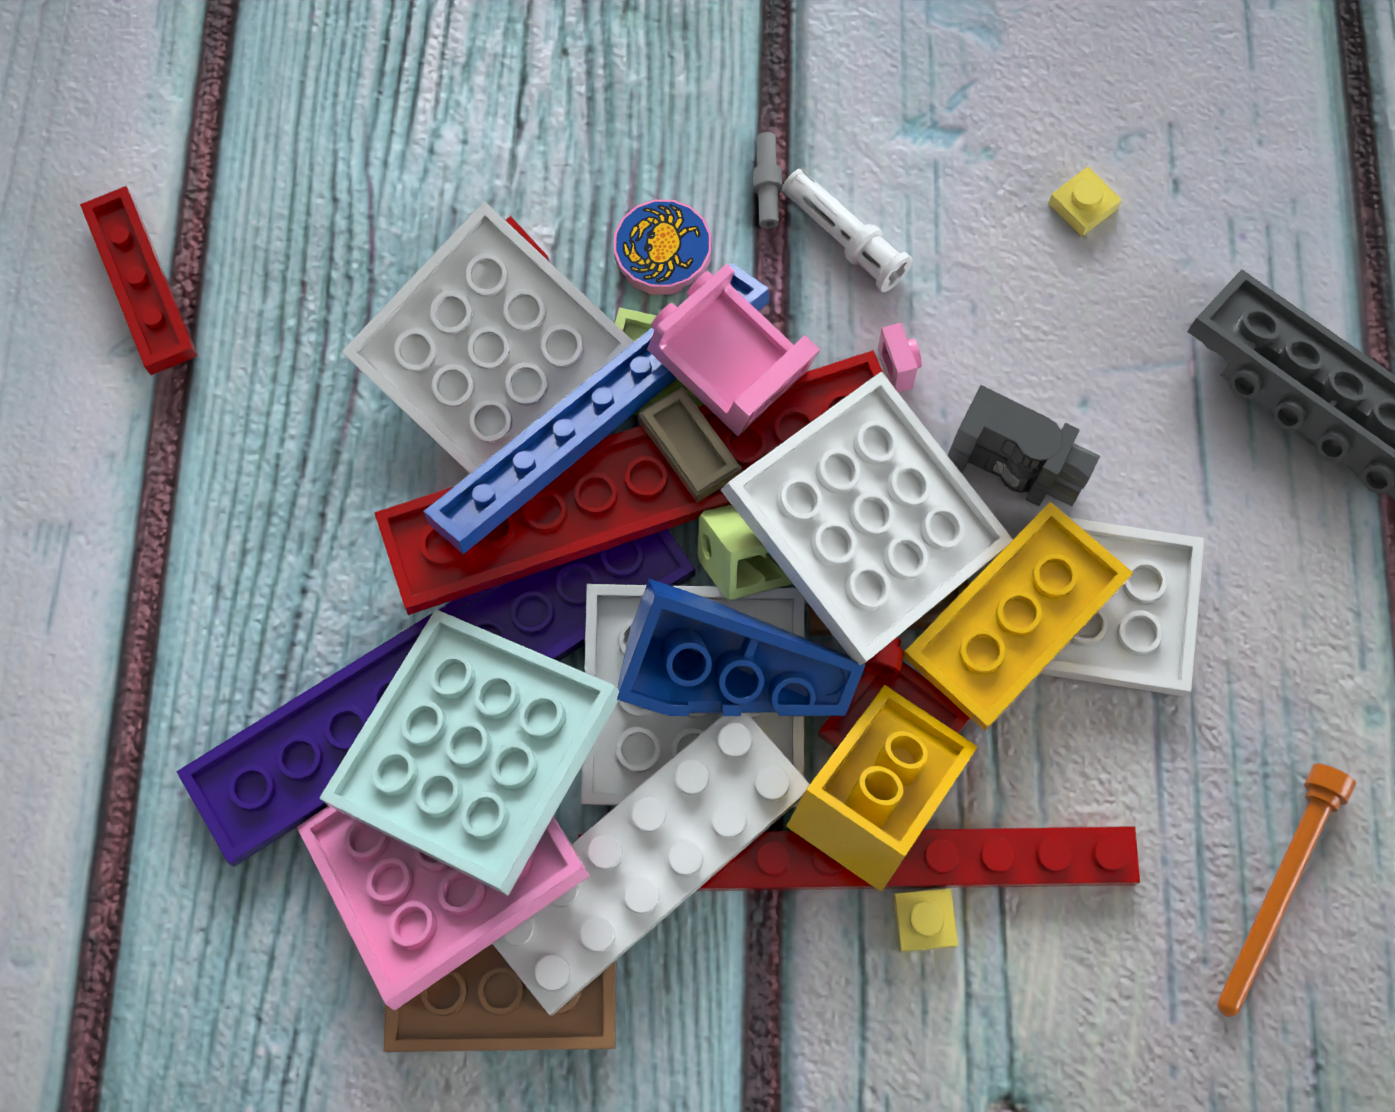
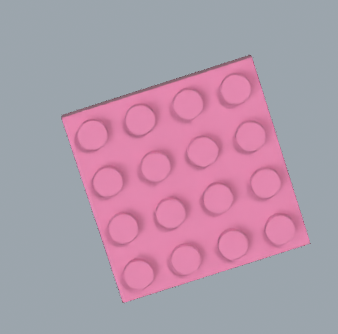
M327 806L297 826L384 1003L394 1011L590 876L554 816L508 896L330 806Z

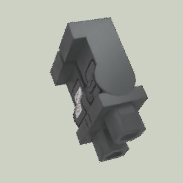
M980 385L958 428L947 455L961 474H963L968 463L999 476L1004 485L1010 490L1019 493L1029 492L1025 500L1037 506L1041 505L1046 495L1073 506L1081 490L1088 483L1100 458V455L1074 443L1080 429L1068 423H1065L1063 428L1060 429L1057 423L1050 418L983 385Z

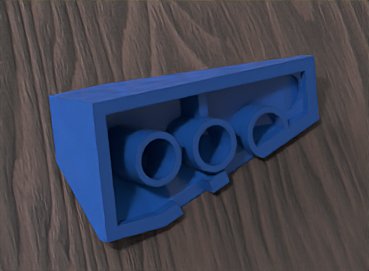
M649 579L630 628L617 686L619 690L617 700L667 716H689V713H721L722 716H741V713H777L779 716H845L865 668V663L859 666L858 662L841 652L703 596Z

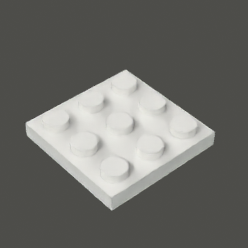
M1070 518L1130 569L1133 574L1040 674L1186 697L1192 688L1204 538Z

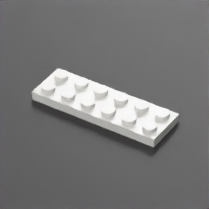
M741 713V716H722L572 844V847L590 874L588 878L492 944L546 1012L551 1016L554 1015L798 803L810 784L748 713Z

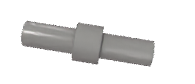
M763 132L756 136L757 167L753 169V191L758 194L759 225L762 228L771 229L779 225L778 194L782 190V169L777 166L775 134Z

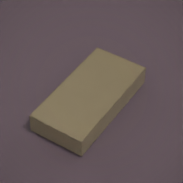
M683 387L638 413L639 423L696 503L724 487L741 473L742 468Z

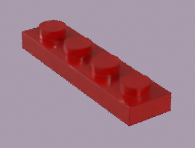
M121 187L80 204L143 365L148 373L154 375L197 357L198 354L134 197L128 187Z

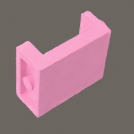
M725 264L714 275L709 271L704 272L688 289L687 295L689 297L678 307L670 303L660 311L651 323L654 332L647 350L729 429L739 436L808 371L820 349L806 335L793 345L732 287L730 281L735 271L728 264Z

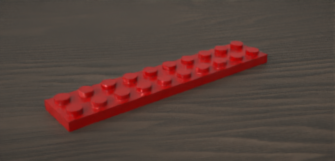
M874 350L807 371L739 436L729 429L707 406L702 405L697 408L740 465L742 473L880 372L883 373ZM641 425L605 437L464 554L432 528L424 514V510L453 487L376 511L374 514L405 610L408 615L699 519V516L706 510L732 504L721 492L722 488L696 503Z

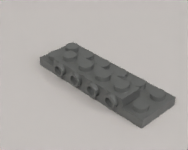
M1241 269L1198 315L1187 332L1201 341L1208 349L1229 361V364L1220 376L1229 381L1230 388L1236 396L1247 400L1254 399L1273 413L1275 422L1281 428L1299 431L1317 444V450L1323 458L1332 462L1341 461L1361 475V481L1368 490L1378 494L1386 493L1395 500V375Z

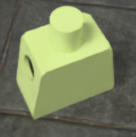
M732 505L706 510L699 516V562L728 601L793 584Z

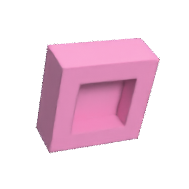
M901 322L882 327L878 352L888 380L897 392L913 389L917 369L922 367L918 344L914 338L907 339Z

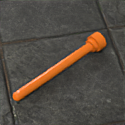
M1318 763L1313 764L1304 783V787L1308 790L1305 798L1309 803L1218 999L1217 1007L1224 1016L1233 1017L1240 1012L1330 812H1337L1340 805H1346L1356 786V781L1351 776L1334 767Z

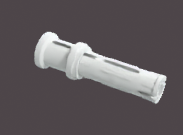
M803 168L802 170L797 169L786 179L782 186V193L786 197L788 196L819 226L845 248L846 260L852 265L859 264L875 278L876 287L881 292L889 291L904 278L912 265L913 258L906 252L899 253L882 238L883 232L878 226L864 225L836 198L810 177Z

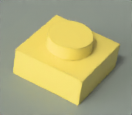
M1087 166L1054 191L1048 204L1083 237L1117 211L1122 199Z
M951 888L894 894L893 900L900 953L956 948L958 946Z

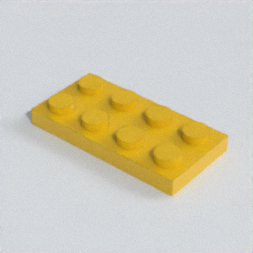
M1049 502L905 650L904 658L980 728L986 731L1129 580L1133 572L1052 502Z

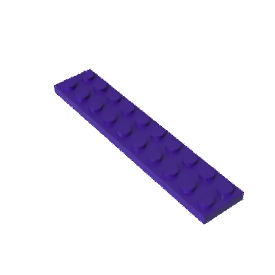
M666 529L453 600L438 610L549 658L561 661L585 645L587 584L647 585L648 580L652 579L670 586H679L694 577L696 570L670 531ZM433 613L176 771L228 864L235 867L328 806L319 799Z

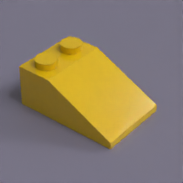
M884 685L808 786L786 827L882 892L978 746Z

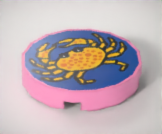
M654 199L637 205L621 219L614 233L613 251L618 269H620L625 275L626 280L634 288L652 295H672L683 291V287L690 285L693 281L695 282L706 272L711 262L712 238L705 219L691 206L676 200Z

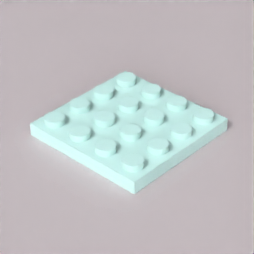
M435 609L319 799L328 806L508 896L618 703L617 696L619 690L611 683Z

